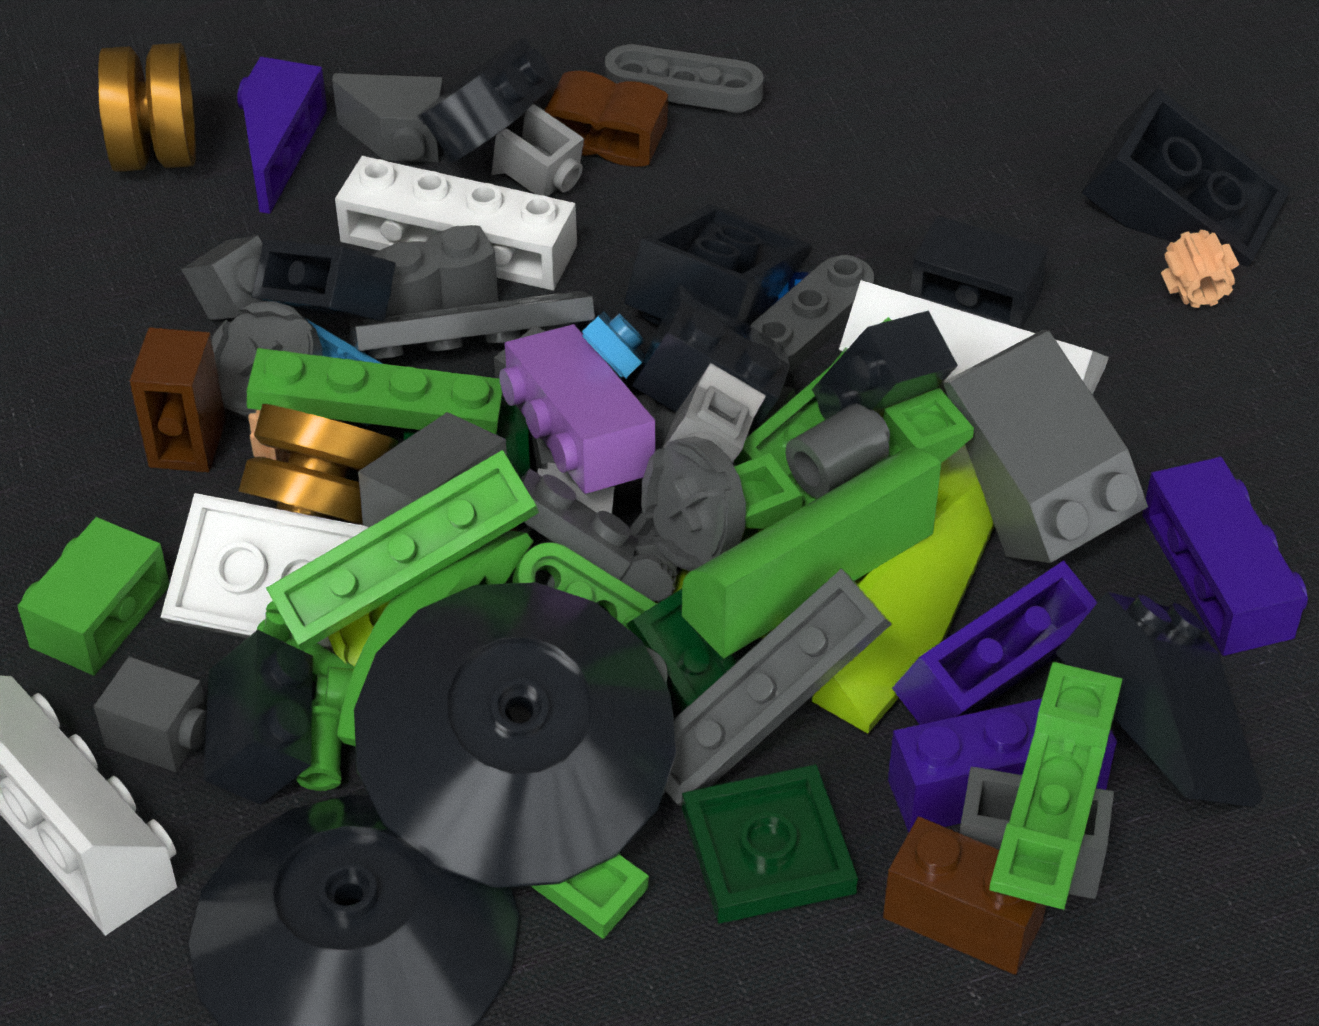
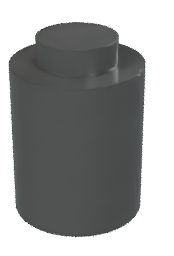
M851 404L790 440L786 445V460L792 475L802 489L809 495L819 498L887 459L889 455L890 432L886 422L877 412L868 410L860 404Z

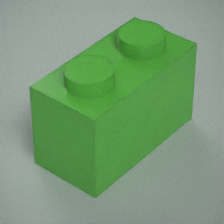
M95 517L79 537H75L68 542L61 557L40 581H36L29 586L23 595L22 601L17 605L29 647L95 676L169 588L170 583L161 544Z

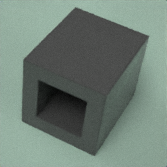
M258 235L226 240L181 269L210 320L234 318L243 314L239 311L240 309L252 303L265 302L252 298L263 244Z
M130 656L94 705L105 748L176 773L190 751L199 749L206 738L207 707L201 681Z

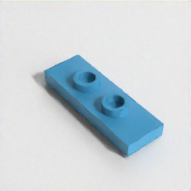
M603 311L582 331L584 333L582 337L621 378L623 376L627 378L643 362L645 354L638 347L643 343L644 338L620 313L614 319H611Z

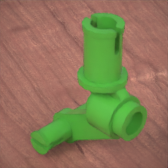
M273 601L270 602L266 607V618L258 625L257 630L302 650L295 641ZM316 643L304 650V652L313 656L312 681L316 682L314 700L312 701L311 766L297 776V782L302 787L310 790L327 791L338 787L341 782L342 741L337 736L345 694L355 667L348 662H343L337 655Z

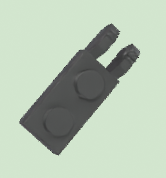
M530 468L528 469L521 481L535 502L539 513L524 521L525 524L554 543L561 544L652 601L661 602V600L673 594L677 584L675 583L676 577L679 574L680 568L674 566L657 549L653 539L638 541L631 536L629 527L621 519L607 511L596 513L578 501L572 488L559 478L548 474L542 477Z

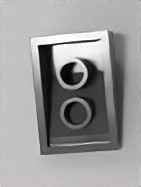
M1041 330L943 382L948 398L974 427L973 438L965 445L1006 557L1052 563L1148 507L1127 446L1049 330Z

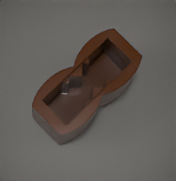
M568 71L563 73L545 112L584 138L582 156L598 154L602 158L616 164L633 167L646 166L650 164L667 126L669 94L653 85L642 82L625 81L614 83L612 80L593 72Z

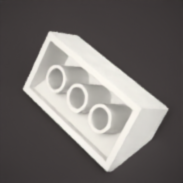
M861 280L839 350L843 351L845 347L848 349L868 326L879 324L887 317L894 320L929 310L958 364L944 380L946 381L1035 333ZM1056 340L1093 395L1109 357ZM942 382L937 388H941V390L945 392V387Z
M0 675V815L106 936L177 888L170 858L176 855L174 844L167 832L156 820L152 819L145 824L135 813L136 805L134 800L117 777L112 776L105 780L96 770L98 768L97 762L91 750L77 734L69 738L65 736L59 729L60 723L54 710L41 694L36 693L30 697L12 676Z

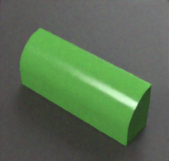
M914 447L905 448L692 570L683 580L682 617L724 659L776 628L841 568L855 581L933 534L942 462L925 450Z

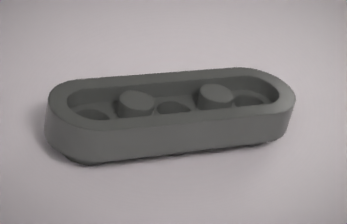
M636 44L618 46L612 49L605 57L606 78L614 83L635 81L653 85L668 93V101L675 104L725 110L730 113H742L756 107L763 98V73L756 65L746 61Z
M850 255L829 258L816 267L750 326L783 346L790 363L788 373H791L847 324L860 281L874 284V272L865 261Z

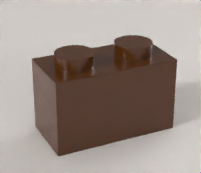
M149 327L129 380L148 466L150 468L209 473L226 422L210 332Z
M918 816L888 870L883 918L1016 975L1043 922L1046 905L990 891V882L999 850Z

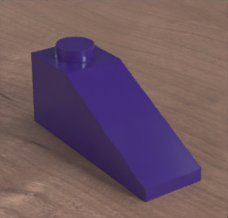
M260 56L248 77L245 76L241 80L237 101L239 108L244 109L259 212L270 214L327 111L322 67Z

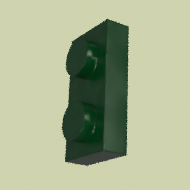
M682 588L626 624L629 630L643 641L645 647L654 650L664 659L667 666V687L681 712L737 663L732 655L723 659L682 617Z

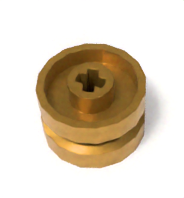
M181 43L152 45L146 58V81L140 58L130 46L102 48L99 54L98 66L99 109L106 150L112 170L115 172L144 170L150 157V134L156 157L165 168L194 166L196 157L195 119L190 74L184 46Z
M262 404L254 437L262 445L290 453L289 460L286 463L260 456L248 459L239 492L278 502L277 509L331 520L338 518L363 525L359 482L347 479L349 469L360 471L396 447L398 440L328 418L275 405Z

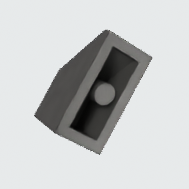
M334 73L332 82L337 123L383 160L439 163L441 146L429 128L421 123L417 115L444 94L443 77Z

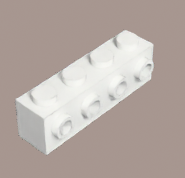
M361 156L335 198L340 242L380 251L399 242H425L433 235L454 226L477 225L482 228L495 250L497 278L553 291L577 247L576 203L381 159Z

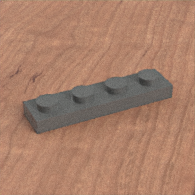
M572 291L387 315L384 322L366 319L349 320L348 322L351 344L358 351L367 350L369 356L374 359L403 355V345L426 342L427 350L440 351L462 347V337L485 334L487 343L507 342L520 338V330L529 329L535 325L543 327L544 331L572 324L579 329L578 322L594 320L595 314L593 296L582 291Z
M842 568L673 720L676 756L665 790L678 806L682 807L683 792L711 787L892 625Z

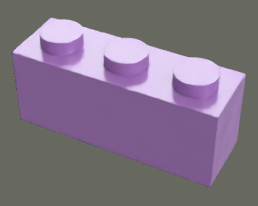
M574 324L505 342L506 368L501 369L499 374L504 398L510 406L516 405L524 415L532 436L536 439L541 438L551 450L554 462L560 472H568L584 494L643 478L649 458L655 452V420L599 353L582 337L583 334Z

